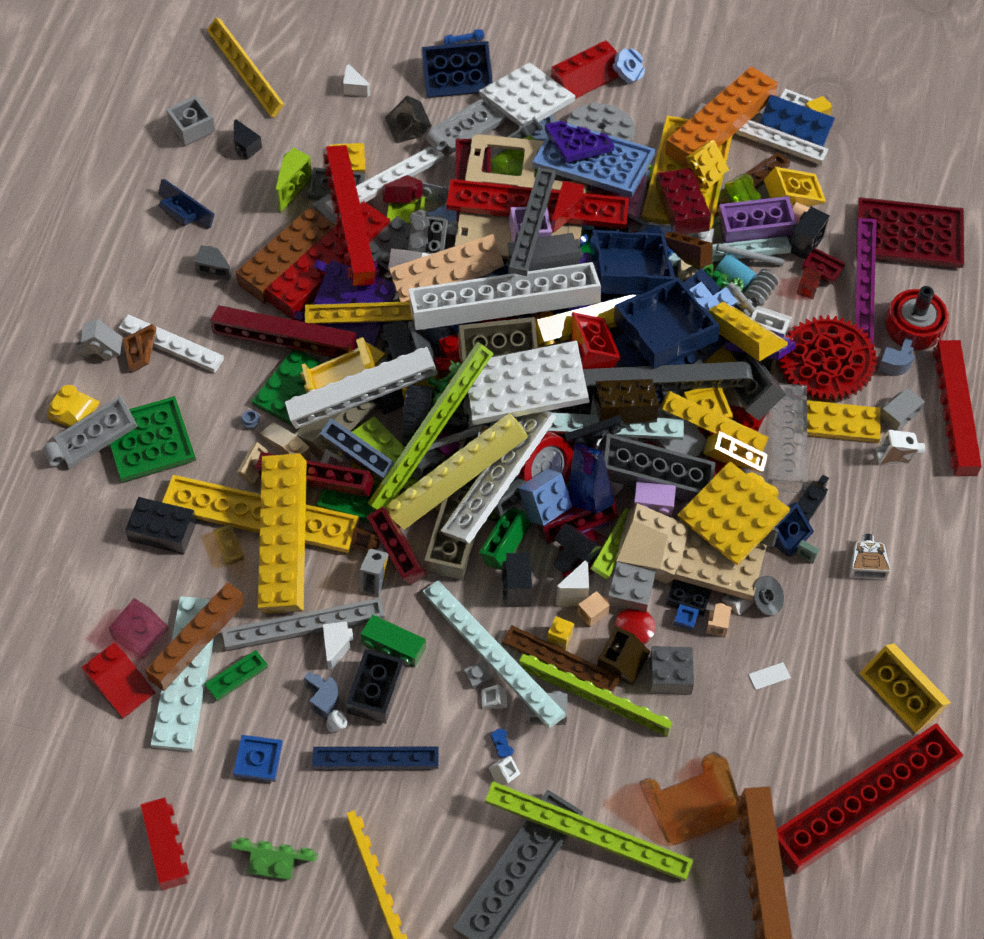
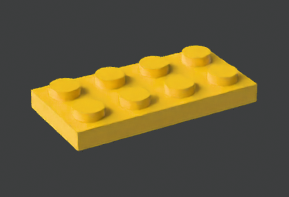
M806 400L804 404V436L879 443L880 408Z

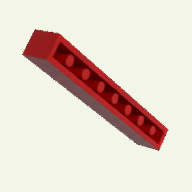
M938 340L936 347L933 348V358H936L935 372L939 375L940 403L944 406L945 435L949 438L950 467L954 469L955 476H978L982 464L961 340Z

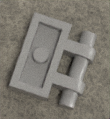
M731 282L725 287L737 300L736 304L739 306V309L742 312L744 311L746 315L749 316L756 310L752 305L753 302L743 295L742 289L739 286L736 287Z

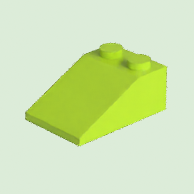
M294 147L285 153L282 159L276 185L278 211L280 213L308 185L312 175L310 156Z

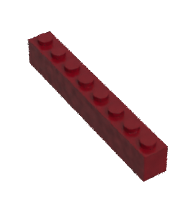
M218 305L210 319L214 334L332 358L353 351L358 346L356 332Z

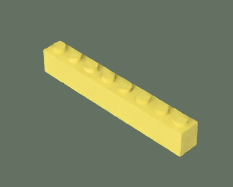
M511 413L501 418L497 423L387 504L386 508L390 517L405 530L527 439L528 436L522 425Z

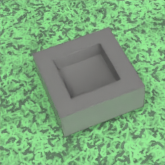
M483 661L464 669L472 689L491 682V677Z

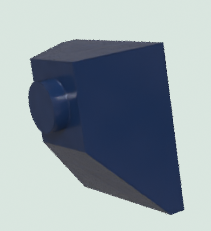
M797 502L786 505L790 508V512L775 526L779 531L774 546L788 557H791L797 551L802 540L806 541L814 533L813 528Z

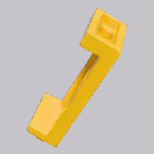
M364 338L356 340L357 349L314 368L308 369L305 363L302 364L303 372H301V376L306 383L304 385L306 392L308 393L311 390L325 387L329 383L343 380L347 376L361 373L365 369L374 368L375 365L371 351Z

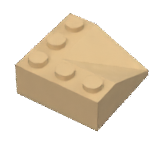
M637 503L627 512L615 563L618 561L656 570L655 580L668 585L675 579L677 569L681 565L689 526Z

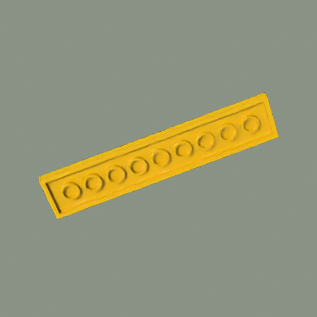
M177 475L172 476L163 503L192 509L195 511L196 519L260 533L261 494ZM306 505L305 544L349 553L354 528L358 525L359 516Z

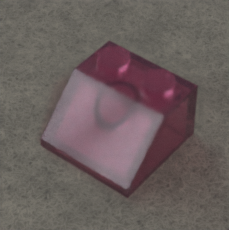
M133 598L108 629L112 639L144 659L167 632L169 627L150 607Z

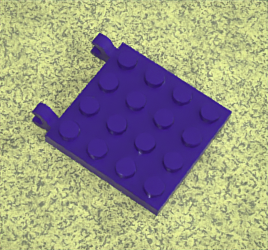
M319 260L315 262L314 267L326 272L313 305L393 302L396 289L393 282L375 276V284L353 286L352 280L348 279L347 268L349 266L333 260L330 261L329 265ZM296 311L294 318L305 322V314ZM384 322L316 325L356 332L357 339L363 337L366 343L368 342L375 347Z

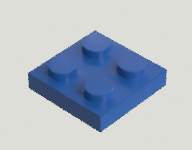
M241 735L233 772L234 777L276 782L283 740Z

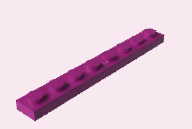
M858 218L855 324H857V329L863 328L862 334L868 333L867 338H871V344H874L876 219Z

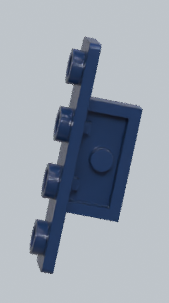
M166 179L161 180L158 194L165 199L159 202V208L183 225L196 220L208 229L212 227L215 215L212 211Z

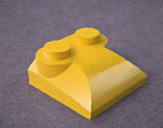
M65 385L60 388L50 403L47 417L51 421L70 427L93 413L100 402L77 391V388L73 385Z

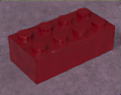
M686 168L657 173L656 191L672 231L683 235L709 231L711 214L692 169Z

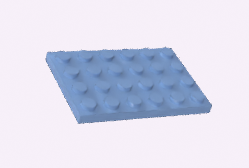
M567 123V126L574 127V128L577 127V126H575V125H572V124ZM592 130L590 131V133H594V134H597V135L600 134L599 132H596V131H592ZM608 135L615 145L614 151L566 163L548 136L534 158L532 167L554 170L556 175L632 197L651 163L656 149Z

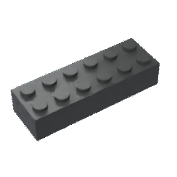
M607 433L599 442L595 477L635 488L637 481L676 486V499L691 502L714 478L715 462Z

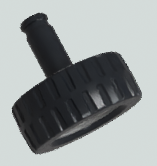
M409 385L407 387L402 419V445L404 447L407 446L434 406L432 404V399L435 398L433 387L422 385ZM453 413L444 427L467 429L469 415Z

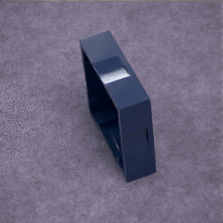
M592 231L589 249L601 285V293L640 295L675 279L672 263L667 254L668 247L664 233Z
M679 277L659 285L647 293L636 295L615 304L614 321L653 369L718 341L720 325L697 302L693 293Z

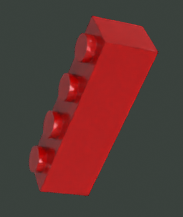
M166 797L140 804L162 891L186 884V876L190 874L187 862L182 863L181 856L185 855L182 842L177 843L176 836L180 835L177 822H172L171 817L175 816L172 803L168 804Z

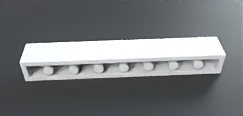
M428 347L419 348L410 354L401 355L392 361L383 362L374 368L365 369L361 373L347 376L343 380L329 383L325 387L293 397L286 401L285 405L290 421L298 429L430 378L438 373Z

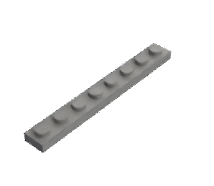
M381 598L222 629L225 650L322 632L323 624L347 621V626L367 623L372 614L385 619Z

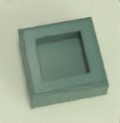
M802 540L796 555L810 563H814L819 549Z

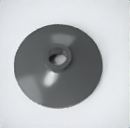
M771 576L758 578L753 586V590H755L753 601L761 613L775 615L783 607V589L780 583Z

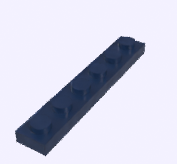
M439 746L313 747L312 767L313 769H439Z

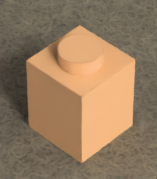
M596 591L578 604L577 613L591 627L608 615L609 601L605 596H601Z

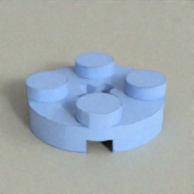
M623 49L617 53L613 69L627 83L639 80L645 72V67L642 66L644 61L636 50Z

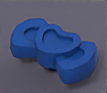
M497 729L490 736L494 741L499 758L512 756L514 753V749L508 745V740L506 739L507 731L504 729Z

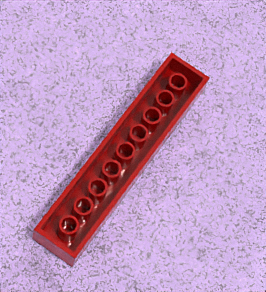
M935 723L777 828L780 857L794 875L798 874L956 767L964 755L941 727Z

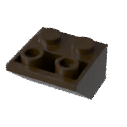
M615 626L598 658L597 666L620 676L621 681L633 686L651 651L634 634Z

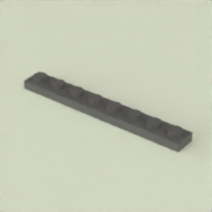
M538 168L508 273L527 276L556 177V171Z

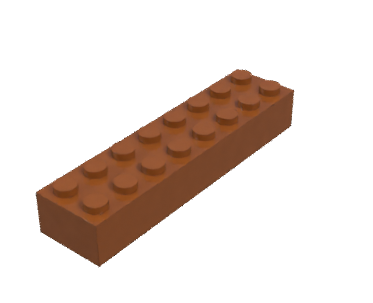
M770 786L744 788L742 794L739 795V800L736 801V811L741 816L739 833L744 838L742 855L746 856L747 859L744 869L745 876L750 881L747 892L748 898L752 899L753 903L750 914L751 920L755 921L756 925L753 936L754 939H792Z

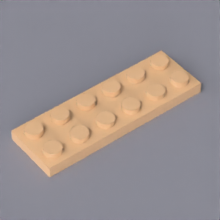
M493 234L389 268L400 302H409L408 289L478 279L505 270Z

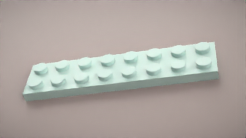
M180 596L172 641L211 599ZM214 638L165 691H161L151 740L152 748L193 752Z

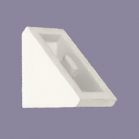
M349 64L346 65L343 81L344 95L370 96V84Z

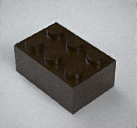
M653 379L596 381L594 402L599 422L618 415L621 416L624 423L657 422L659 402Z

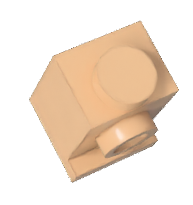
M722 603L715 604L714 611L709 613L707 634L726 637L731 607Z

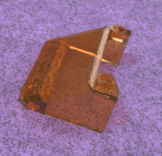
M715 751L705 755L702 759L701 767L703 774L661 790L659 783L652 778L639 781L665 840L670 844L682 843L740 818V814H737L736 801L739 800V796L727 758Z

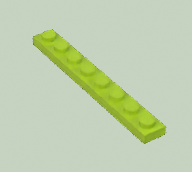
M523 654L520 659L519 665L527 673L668 737L673 722L666 716L654 714L644 706L639 707L632 704L627 698H619L607 689L597 688L593 683L582 681L572 673H564L552 664L542 663L532 655L527 656Z

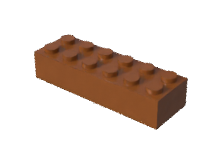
M309 207L236 271L238 285L264 304L267 302L265 288L334 228L336 224L312 207Z

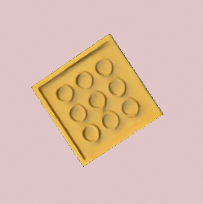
M729 462L678 514V518L738 566L790 512V508L732 462Z

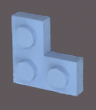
M700 282L689 289L697 302L708 312L710 308L721 302L731 306L737 303V300L727 288L712 295L705 285Z

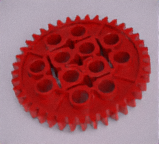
M820 315L819 320L813 316L811 322L808 319H805V324L799 322L798 327L794 325L793 331L789 330L788 335L784 336L790 338V341H794L796 344L794 350L779 359V366H781V372L784 373L783 378H788L787 383H792V389L798 387V393L804 391V397L811 394V400L817 396L818 401L825 398V401L828 402L829 398H832L836 402L837 397L843 401L844 395L848 399L851 397V393L856 396L857 391L862 392L863 386L867 387L868 381L872 380L877 364V351L874 350L875 344H871L872 339L867 338L868 333L862 334L863 328L857 329V324L851 326V320L845 323L843 317L838 321L837 316H834L833 320L830 319L829 315H827L826 319H823L822 315Z

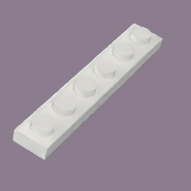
M128 314L119 326V331L129 336L147 327L150 323ZM156 327L153 347L213 373L217 371L224 361L223 355Z

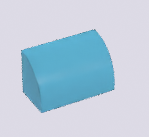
M729 253L715 269V271L728 276L727 282L736 277L739 280L742 279V293L746 291L756 277L754 271Z

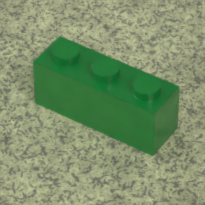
M511 508L497 522L479 551L486 566L502 570V561H506V553H514L531 525L523 510Z
M373 614L361 632V642L365 647L369 649L374 648L381 651L382 654L404 659V665L416 667L426 649L425 638Z

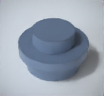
M248 410L243 413L241 423L245 428H255L260 423V417L255 411Z

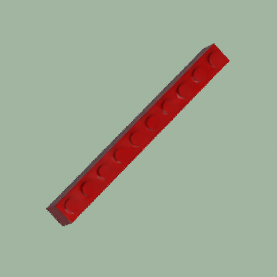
M347 145L326 146V154H323V164L327 165L325 166L326 177L329 176L328 188L332 189L330 192L331 201L335 202L333 203L334 214H337L336 225L340 226L339 239H343L341 242L342 252L346 253L344 254L345 265L349 266L347 268L348 279L352 280L353 286L375 284L376 271Z

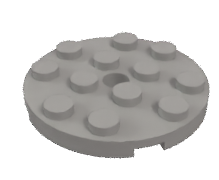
M596 102L575 109L567 120L569 124L632 142L634 139L635 125L633 120L615 105L599 104Z

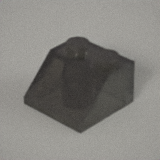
M408 95L385 117L396 143L419 138L432 127L421 101Z

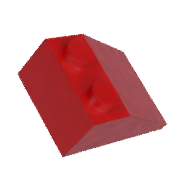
M572 312V341H577L582 368H614L620 359V355L605 318Z
M115 642L81 667L85 678L123 719L156 693L129 657Z

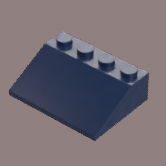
M488 41L421 48L427 98L479 93L481 89L493 83Z

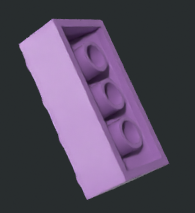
M789 196L719 205L721 234L724 243L784 236L791 238L793 235L791 231L796 223Z

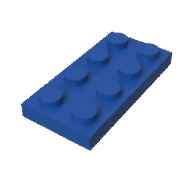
M770 95L759 124L824 147L835 117Z

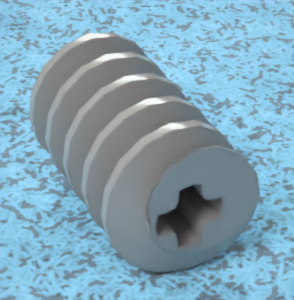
M761 269L743 295L753 302L752 305L754 307L762 306L779 284V280L769 270Z

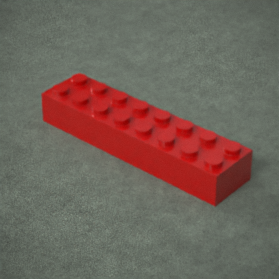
M363 201L360 205L370 243L390 223V219ZM336 225L265 288L267 301L292 320L296 319L294 318L296 311L303 313L305 305L314 303L326 272L314 267L316 260L328 265L331 260L345 265L344 254L346 253L342 252L341 246L343 239H339L340 226Z

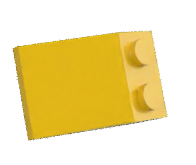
M775 167L764 179L770 198L789 196L791 204L795 205L798 202L804 206L819 205L826 202L816 174Z

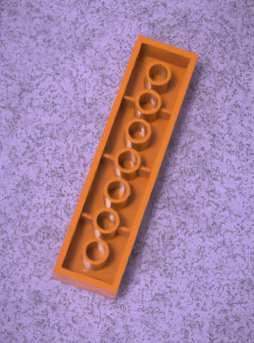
M751 66L667 139L665 155L684 167L689 168L686 160L688 155L710 140H714L719 148L767 105L770 95L776 96L778 82Z

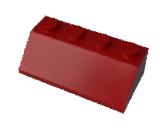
M605 40L552 66L551 78L575 95V99L620 77L613 69L617 52Z

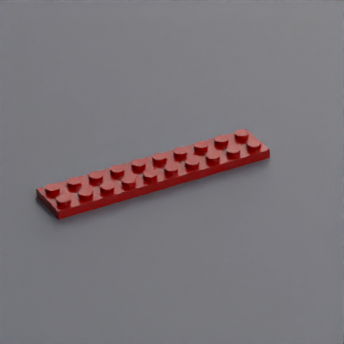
M451 179L446 210L510 217L511 207H527L532 188ZM558 190L551 191L547 210L550 221H552L560 193ZM586 194L585 203H581L579 211L566 223L626 229L629 198Z

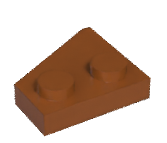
M153 324L122 339L128 366L132 372L149 364L156 334V326Z

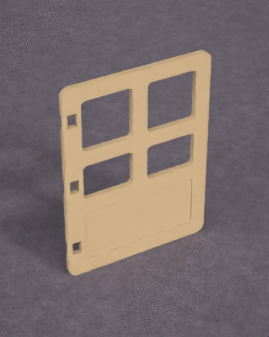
M482 134L474 135L471 142L465 181L533 188L535 168L532 167V162L545 141ZM492 147L524 151L522 175L511 176L482 172L485 148ZM474 152H480V156H474ZM554 180L552 190L560 191L563 181ZM576 180L571 182L584 185L583 192L586 193V183L579 182ZM460 212L455 246L493 234L502 259H509L507 243L512 242L509 226L510 217ZM565 223L555 233H552V236L573 233L574 238L578 239L580 248L582 225ZM462 231H468L467 236H463L461 233Z

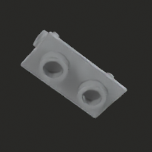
M426 182L423 183L422 197H425V200L447 204L449 188Z

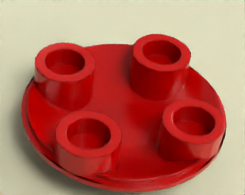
M626 609L618 615L615 626L634 634L643 644H647L655 632L654 619L648 612Z

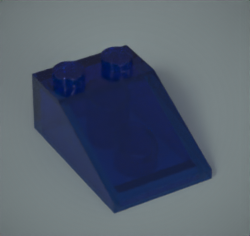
M576 444L574 445L568 484L569 498L572 506L596 514L614 504L603 451Z

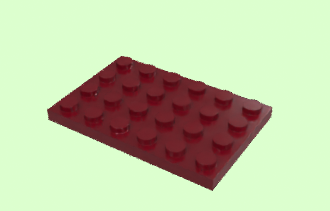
M858 198L857 226L858 218L876 219L875 259L963 268L964 208ZM856 233V257H857V233Z

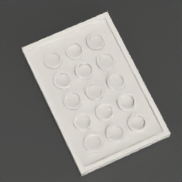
M577 341L491 357L468 391L474 425L500 420L509 413L513 417L589 403Z

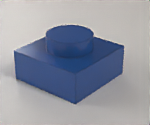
M680 604L674 625L693 630L699 610Z

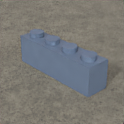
M332 418L320 432L319 438L381 481L384 480L395 463Z

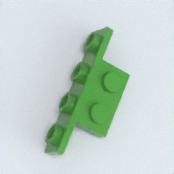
M237 838L230 846L233 849L251 851L248 873L289 880L292 878L294 859L315 862L318 858V853L313 852V849L310 848L296 850L292 849L291 845L281 844L279 847L271 846L270 842L259 841L258 843H253L248 838Z

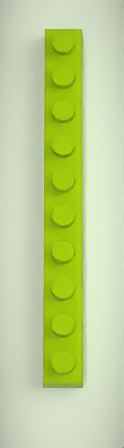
M479 342L476 343L368 501L369 505L375 509H379L382 506L386 508V505L399 494L494 353Z
M492 781L484 802L682 881L687 880L693 859Z

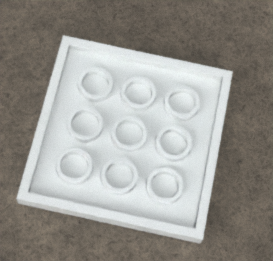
M530 62L479 91L481 98L488 100L496 109L518 126L530 122L534 116L540 122L575 101V95Z

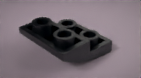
M674 579L666 605L679 608L680 604L698 609V615L704 616L712 589Z

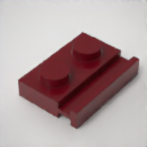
M814 247L813 251L803 262L801 269L833 285L841 271L845 268L846 263Z

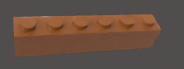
M227 582L145 669L148 680L165 691L245 604L243 592Z

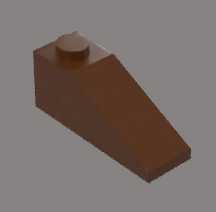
M672 231L664 234L667 246L686 264L694 266L695 269H703L705 266L712 264L713 243Z

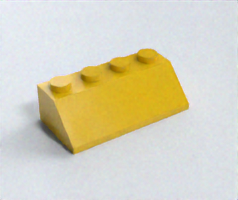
M721 302L709 309L711 316L720 325L719 334L758 361L788 345L787 341L739 309L725 302Z
M895 643L885 645L859 673L915 733L937 718L951 704L945 695Z

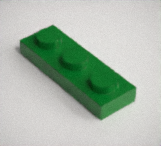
M254 650L206 682L205 686L218 702L267 669L268 664L258 651Z

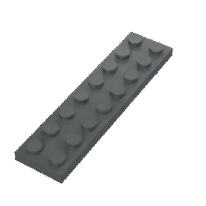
M548 789L541 798L542 801L575 814L583 815V811ZM526 820L453 926V930L466 939H500L568 838V835Z

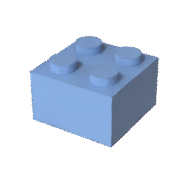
M546 469L518 487L530 522L544 526L572 507L562 473Z

